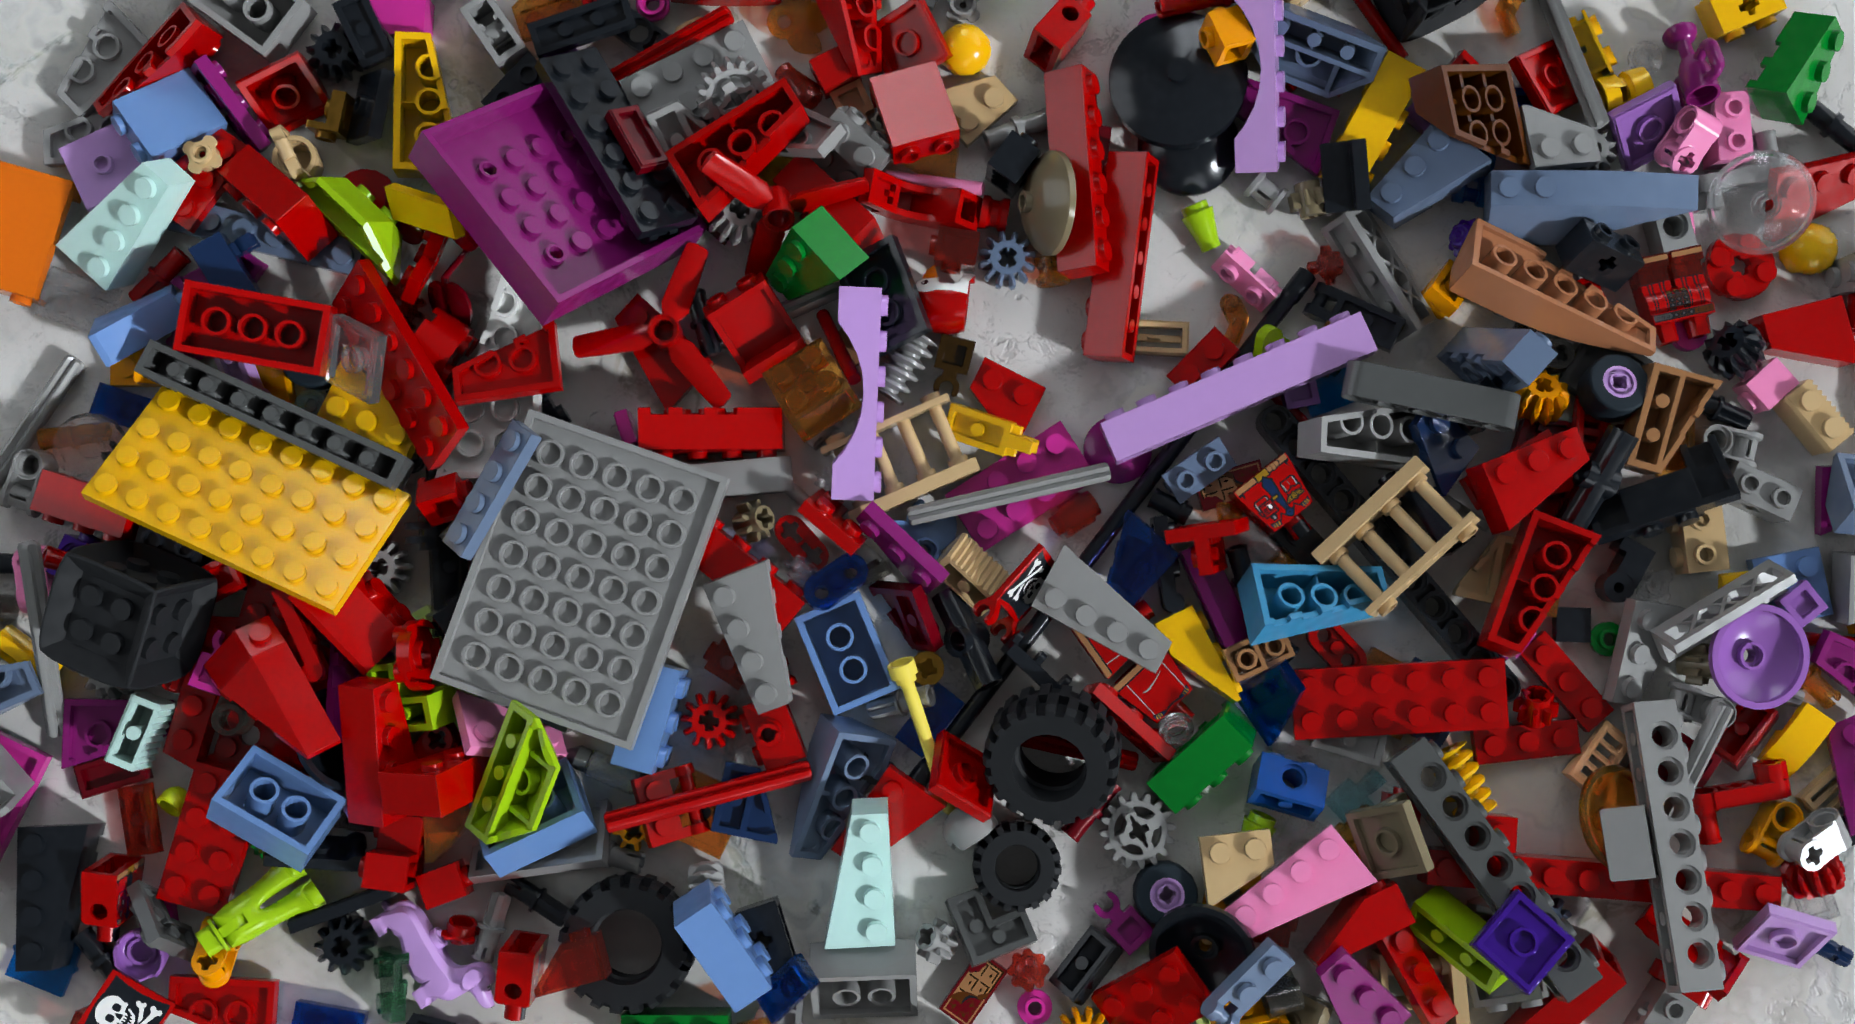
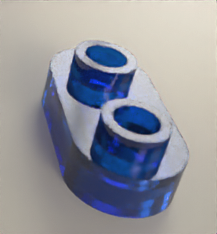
M846 553L812 575L804 585V597L807 604L815 610L825 611L861 588L868 578V567L865 560L857 554L850 556ZM849 568L855 569L857 571L856 577L852 579L846 578L844 576L845 570ZM820 588H824L829 592L828 596L824 599H819L815 596L816 591Z

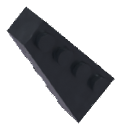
M106 823L17 827L15 972L47 971L70 965L75 943L71 940L77 936L81 919H79L81 912V871L96 862L98 856L96 849L99 837L103 835Z

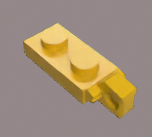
M956 402L950 404L947 420L956 441L1002 457H1016L1017 451L1029 455L1037 453L1040 440L1022 435L1024 427L1017 425L1016 422Z

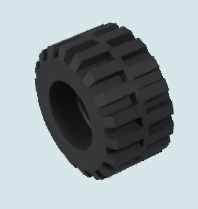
M1015 819V821L1009 822L1008 820L1001 821V824L997 825L987 836L978 841V845L974 848L973 874L979 891L995 907L996 905L1001 906L1003 910L1009 912L1011 909H1015L1018 912H1026V908L1032 907L1036 909L1040 907L1039 903L1043 900L1047 902L1052 897L1051 892L1053 889H1057L1059 885L1058 878L1062 872L1059 851L1049 834L1044 829L1039 828L1037 824L1024 822L1022 819ZM1013 845L1028 847L1037 859V870L1034 876L1029 881L1020 885L1005 883L996 872L998 855L1005 848Z

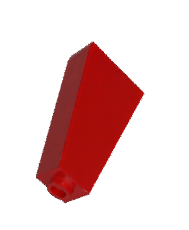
M1590 933L1579 945L1582 949L1587 948L1596 957L1600 964L1597 969L1603 978L1569 1003L1558 1001L1551 992V996L1542 999L1543 1005L1531 1008H1522L1520 1006L1504 1024H1580L1627 984L1617 957ZM1567 958L1559 966L1564 965Z

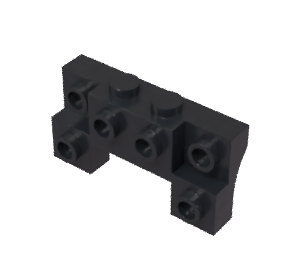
M1715 434L1707 436V442L1687 448L1686 444L1679 446V453L1685 468L1620 489L1610 499H1604L1590 523L1593 532L1602 535L1598 545L1633 535L1634 538L1643 536V538L1655 537L1663 533L1666 527L1676 524L1679 527L1694 524L1700 520V516L1705 515L1706 510L1740 500V490L1727 465Z

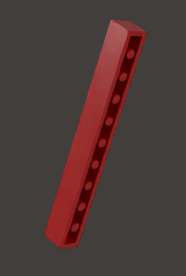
M1427 845L1435 868L1427 873L1417 874V880L1426 885L1476 889L1445 847ZM1519 852L1511 853L1515 859L1519 857L1527 864L1532 872V876L1529 878L1537 889L1541 887L1549 895L1652 903L1649 879L1612 882L1609 879L1606 859ZM1495 856L1490 857L1487 862V870L1492 876H1496L1501 870V863ZM1707 867L1704 871L1706 884L1710 887L1713 895L1712 907L1760 911L1767 903L1781 906V876L1761 871ZM1679 871L1676 875V883L1680 889H1683L1686 879ZM1514 886L1510 890L1511 892H1513L1515 889H1519L1522 892V890L1518 886Z

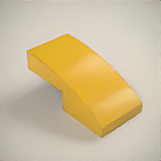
M1802 702L1783 730H1775L1757 759H1785L1790 778L1816 751L1836 722L1809 703Z

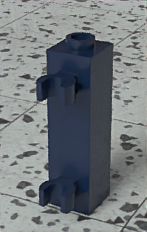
M218 231L188 248L210 284L262 293L240 258L261 247L259 241L251 232L245 233L231 243L225 234Z

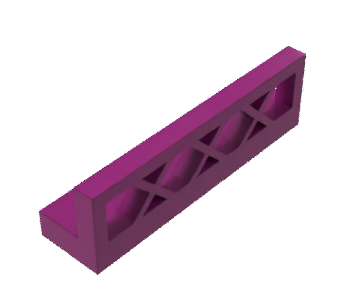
M1193 545L1177 552V556L1214 637L1223 650L1248 638L1243 611L1224 570L1212 575L1199 576L1198 568L1193 567L1191 560V548L1195 547Z

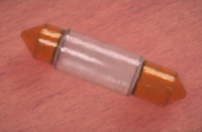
M1216 503L1218 520L1248 516L1250 530L1231 536L1239 544H1247L1248 552L1259 563L1298 564L1276 539L1235 503Z

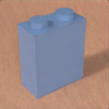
M189 67L112 101L113 115L110 116L112 125L120 136L126 135L131 142L130 149L140 164L146 161L171 158L176 162L185 155L182 148L187 141H200L204 136L213 135L221 128L227 131V121Z

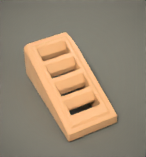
M1604 719L1581 747V753L1576 754L1561 773L1586 794L1596 797L1628 751L1625 734L1608 720ZM1606 733L1620 743L1617 748H1614L1603 739ZM1598 745H1601L1611 754L1608 759L1596 750ZM1591 755L1603 764L1600 769L1589 761ZM1584 766L1594 774L1591 779L1581 772Z

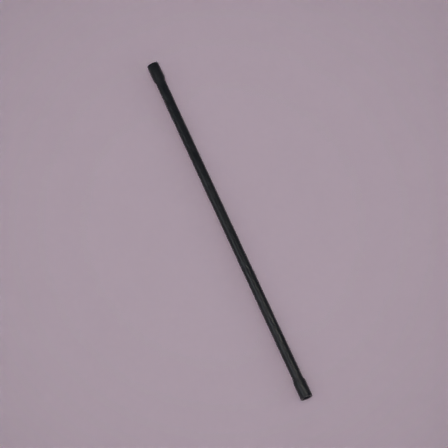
M1299 267L1282 289L1281 295L1239 348L1241 352L1236 358L1250 352L1253 355L1255 337L1262 326L1266 324H1271L1275 327L1279 326L1292 307L1302 299L1315 282L1316 277L1311 272ZM1231 362L1225 369L1234 366L1233 362ZM1196 432L1165 444L1087 545L1079 558L1091 569L1162 478L1161 475L1169 469ZM1037 610L1022 630L1025 636L1017 645L1027 653L1052 621V618ZM1004 654L996 664L1003 681L980 693L975 691L947 727V732L959 739L962 738L1017 666L1009 657ZM925 757L917 763L908 775L924 787L930 781V771Z

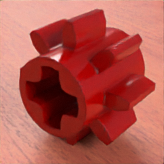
M1538 685L1529 686L1526 689L1522 688L1520 697H1517L1513 703V711L1518 712L1517 721H1521L1526 727L1532 729H1540L1546 725L1550 726L1552 718L1558 717L1559 703L1554 702L1555 694L1551 693L1547 688Z

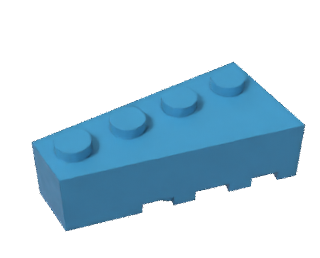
M1251 563L1237 584L1250 646L1372 618V616L1366 613L1365 609L1373 601L1338 565ZM1359 566L1383 592L1387 589L1382 566Z

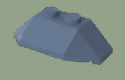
M1284 2V20L1278 21V35H1284L1285 40L1284 57H1279V71H1285L1286 83L1329 99L1374 81L1388 47L1358 28L1298 5ZM1247 19V22H1248V24H1249V26H1250V28H1251V30H1252V32H1253V28H1252L1251 24L1249 23V21H1248V19ZM1255 40L1251 49L1261 67L1259 47Z

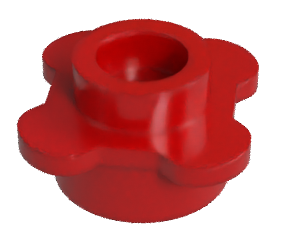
M454 915L449 918L447 929L441 931V937L449 940L454 945H472L475 943V936L479 935L481 928L477 926V921L471 916Z

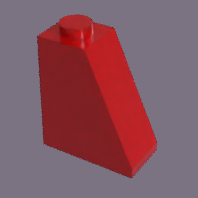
M1842 295L1760 315L1747 320L1748 324L1757 327L1761 332V336L1766 341L1767 348L1763 351L1765 355L1836 368L1855 363V339Z

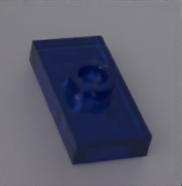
M100 382L88 415L130 428L152 399Z
M939 682L933 687L936 697L935 706L923 708L934 742L936 741V735L945 730L965 704ZM910 716L895 738L923 758L924 753Z
M799 953L794 955L771 977L772 989L756 1000L770 1022L774 1024L787 1015L821 982L803 955Z

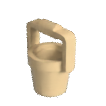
M280 124L268 130L275 144L271 160L277 169L292 181L322 176L324 171L323 160L312 142L302 136L290 135L289 131Z

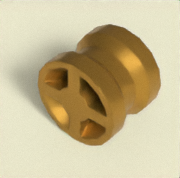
M923 651L914 656L918 669L916 674L917 683L933 685L941 680L944 674V664L938 654L931 651Z

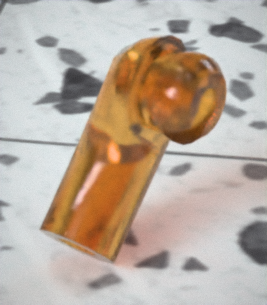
M1526 0L1498 1L1495 7V14L1505 38L1513 37L1522 31L1515 14L1521 3Z
M1228 293L1220 299L1219 303L1229 323L1224 336L1235 346H1239L1250 317L1243 301L1238 296Z

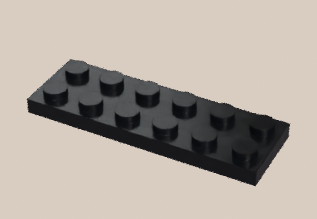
M593 47L538 59L534 66L535 70L635 238L639 240L692 225L698 218V215L669 167L636 175L604 117L608 110L631 106L598 49Z

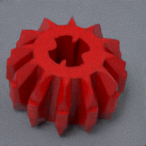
M715 690L709 691L708 703L702 693H697L695 698L699 707L692 702H686V709L693 714L682 715L680 718L682 722H691L692 724L691 727L683 730V734L686 736L695 731L697 735L692 740L694 746H697L705 738V749L711 750L713 738H715L718 746L722 748L726 746L723 734L732 739L737 735L728 726H735L741 723L739 718H730L729 714L738 710V706L732 705L727 709L724 707L729 700L727 694L723 695L717 703ZM708 710L713 711V717L719 718V724L713 725V730L708 729V723L702 721L703 716L709 715Z
M1838 855L1817 871H1808L1802 868L1797 861L1788 862L1786 860L1781 863L1779 868L1783 887H1786L1787 893L1793 895L1796 899L1806 898L1811 900L1816 897L1823 898L1825 895L1835 894L1836 890L1842 889L1845 886L1846 877L1844 873L1846 871Z

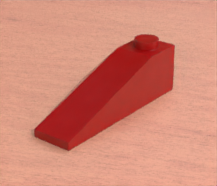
M815 0L852 76L859 77L882 72V32L877 26V10L882 9V0Z
M183 1L95 100L93 105L97 113L105 118L113 113V100L188 67L191 69L193 62L205 54L208 58L212 57L221 46L222 34L214 25Z
M269 615L234 630L203 665L204 670L221 696L229 702L234 701L246 710L247 715L253 720H259L274 731L276 737L307 760L341 743L338 733L291 649Z

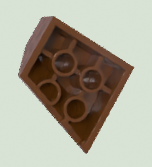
M1510 64L1439 65L1409 78L1411 99L1414 103L1415 112L1452 138L1521 166L1527 167L1531 165Z

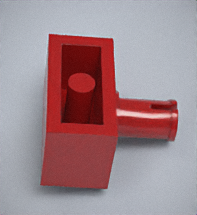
M753 702L742 706L744 713L739 715V719L746 735L749 733L753 735L756 746L752 747V752L759 767L764 765L765 769L769 770L787 765L807 756L808 752L789 704L759 715Z

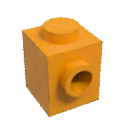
M1239 5L1227 8L1217 7L1207 13L1199 30L1201 46L1207 49L1215 67L1245 60L1256 40Z

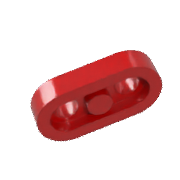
M1341 625L1325 628L1328 632V638L1323 642L1318 639L1317 633L1319 630L1306 633V640L1309 646L1329 667L1344 666L1341 662L1344 654L1351 656V665H1367V656L1364 650Z

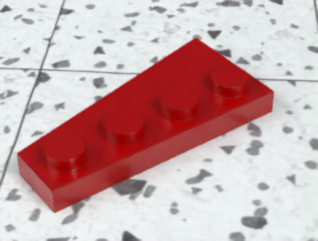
M1855 151L1769 171L1763 236L1772 240L1799 225L1805 224L1855 200Z

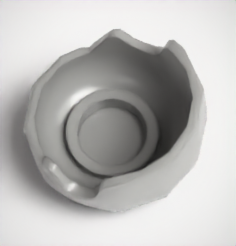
M956 807L947 816L943 825V837L952 849H956V845L960 850H965L987 836L997 826L998 821L991 814V818L983 823Z

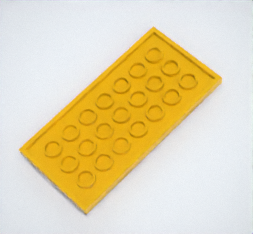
M164 386L158 390L81 491L84 499L334 616L338 614L412 502L411 494L398 488L394 492L361 475L348 471L324 458L315 456L298 446L282 441L261 429L258 430L235 417L225 415L204 403L201 404L180 392H175Z

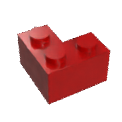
M406 816L384 828L374 827L373 836L377 838L376 848L367 851L366 856H362L358 867V876L362 878L361 888L405 893L417 887L415 876L424 873L432 817Z

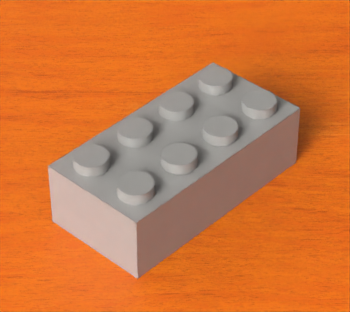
M184 0L270 63L287 55L318 14L305 0Z
M743 19L619 80L630 104H638L645 118L646 113L678 99L708 124H710L711 119L705 120L700 113L703 108L698 107L695 99L703 96L697 92L696 85L705 84L701 76L702 71L709 74L713 72L711 62L714 61L720 67L723 65L724 56H728L731 63H735L737 57L742 56L746 65L753 60L758 66L757 71L763 70L768 77L765 82H769L770 85L774 84V80ZM733 74L730 76L739 77L741 76V74ZM717 85L713 90V94L716 93ZM736 91L729 94L732 99L738 96Z

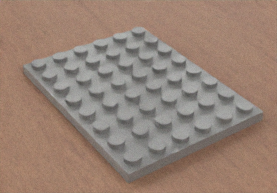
M529 409L524 424L542 439L475 553L430 678L508 707L511 700H517L539 718L619 747L633 750L731 479Z

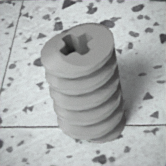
M923 335L895 349L896 351L885 354L884 357L889 363L879 361V366H886L885 387H878V392L893 402L903 405L904 402L898 396V393L910 394L911 390L905 384L906 380L913 382L919 380L912 372L913 369L924 371L926 367L919 359L921 357L932 359L933 355L927 347L928 345L938 347V345Z

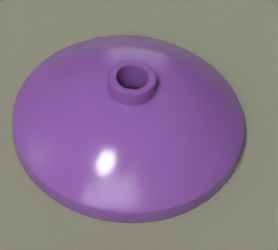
M1760 604L1713 633L1708 654L1709 668L1718 689L1733 703L1755 710L1771 709L1786 703L1803 685L1810 664L1809 643L1803 628L1791 614L1773 605ZM1745 650H1747L1748 657L1746 660H1744Z

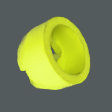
M179 786L170 787L162 792L156 799V802L169 815L179 817L187 791Z

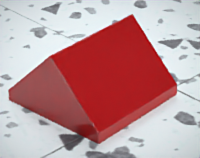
M298 50L235 81L242 95L268 130L280 124L290 132L306 124V120H314L324 115L326 102L330 99L316 70L309 65L308 59Z

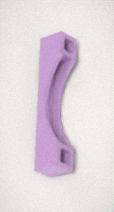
M1234 0L1243 10L1253 28L1259 47L1261 64L1260 85L1254 108L1245 125L1234 138L1235 173L1277 172L1280 162H1286V141H1280V127H1285L1286 109L1285 106H1279V92H1285V71H1279V57H1284L1285 40L1284 35H1278V21L1284 20V0Z
M839 286L838 323L848 335L857 353L862 371L863 397L860 415L854 432L844 449L832 461L831 500L874 501V492L881 493V472L875 471V457L882 458L883 437L876 436L877 422L883 423L884 401H878V387H885L886 366H879V352H886L887 331H881L880 327L881 316L888 317L889 295H882V288Z

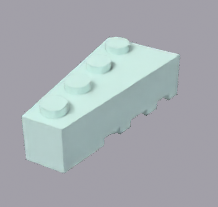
M171 158L142 162L69 231L56 246L105 291L133 285L195 183V180Z
M888 797L852 799L826 927L824 949L895 946Z

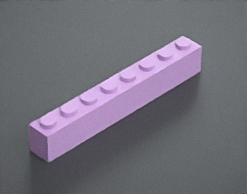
M1349 311L1339 313L1329 319L1331 324L1318 329L1316 324L1309 326L1297 333L1299 337L1287 343L1284 338L1266 345V352L1253 357L1252 352L1244 354L1232 361L1234 364L1232 367L1222 371L1219 366L1200 374L1201 380L1190 385L1187 380L1179 382L1168 388L1169 394L1156 398L1155 394L1138 400L1136 402L1137 407L1124 412L1123 408H1119L1104 415L1105 421L1100 423V430L1115 464L1119 465L1345 368L1350 360L1361 361L1373 356L1378 348L1361 311L1350 315Z

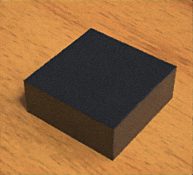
M1552 607V639L1555 642L1591 643V608Z

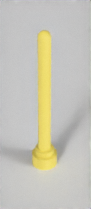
M902 657L890 662L887 665L891 680L896 681L897 686L902 688L931 774L935 742L915 685L918 669L914 657ZM948 803L943 812L949 815L956 807Z

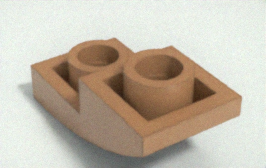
M1288 637L1250 646L1249 640L1246 638L1221 650L1235 683L1265 671L1269 667L1296 655Z

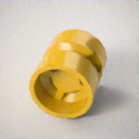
M1644 67L1622 71L1618 76L1610 74L1593 79L1606 112L1654 88L1652 78Z

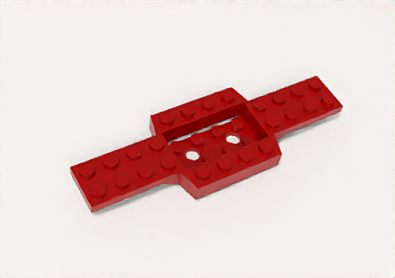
M251 577L239 617L212 616L201 652L213 653L212 638L218 630L225 633L222 641L223 644L234 630L269 615L302 669L304 662L300 654L295 653L288 642L287 634L290 632L286 623L278 619L272 607V603L275 600L271 592L277 589ZM320 639L329 659L330 644ZM196 661L190 672L185 675L163 748V753L193 769V774L156 899L215 915L224 905L233 900L249 842L207 819L206 815L213 796L253 746L243 741V729L247 725L256 726L259 729L260 738L254 744L255 746L308 777L310 775L302 766L294 749L276 737L274 731L265 724L249 717L246 710L234 701L228 703L214 753L208 755L224 698L188 685L197 664ZM328 680L309 683L313 691L317 692L327 688Z

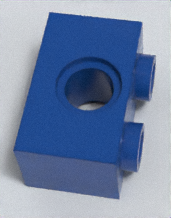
M1262 751L1252 766L1246 803L1314 822L1325 807L1330 771L1319 768L1311 762H1297L1285 758L1280 753H1266ZM1283 780L1289 781L1294 788L1287 786Z

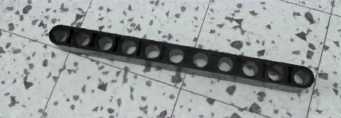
M1277 404L1264 409L1256 418L1255 424L1258 433L1278 456L1286 452L1306 489L1339 527L1366 500L1334 462L1298 458L1290 453L1289 442L1292 439L1297 440L1299 421L1286 407ZM1269 413H1274L1280 417L1281 428L1279 430H1271L1267 426L1266 417ZM1315 465L1321 466L1326 472V479L1322 484L1315 482L1311 476L1312 468ZM1338 491L1343 492L1348 498L1349 503L1345 510L1337 508L1334 503V496ZM1380 517L1373 523L1375 526L1374 531L1411 567L1413 565L1391 529ZM1356 539L1353 542L1372 566H1382L1386 583L1389 586L1399 578L1364 540L1359 541ZM1427 571L1416 580L1415 586L1412 589H1406L1398 596L1452 660L1471 659L1472 654L1477 650L1482 654L1483 658L1499 657L1496 652L1476 645L1480 633ZM1430 597L1434 598L1438 603V611L1434 616H1430L1425 610V603ZM1453 624H1456L1461 630L1460 639L1455 643L1448 637V630ZM1505 664L1507 701L1511 702L1518 697L1521 686L1517 676Z

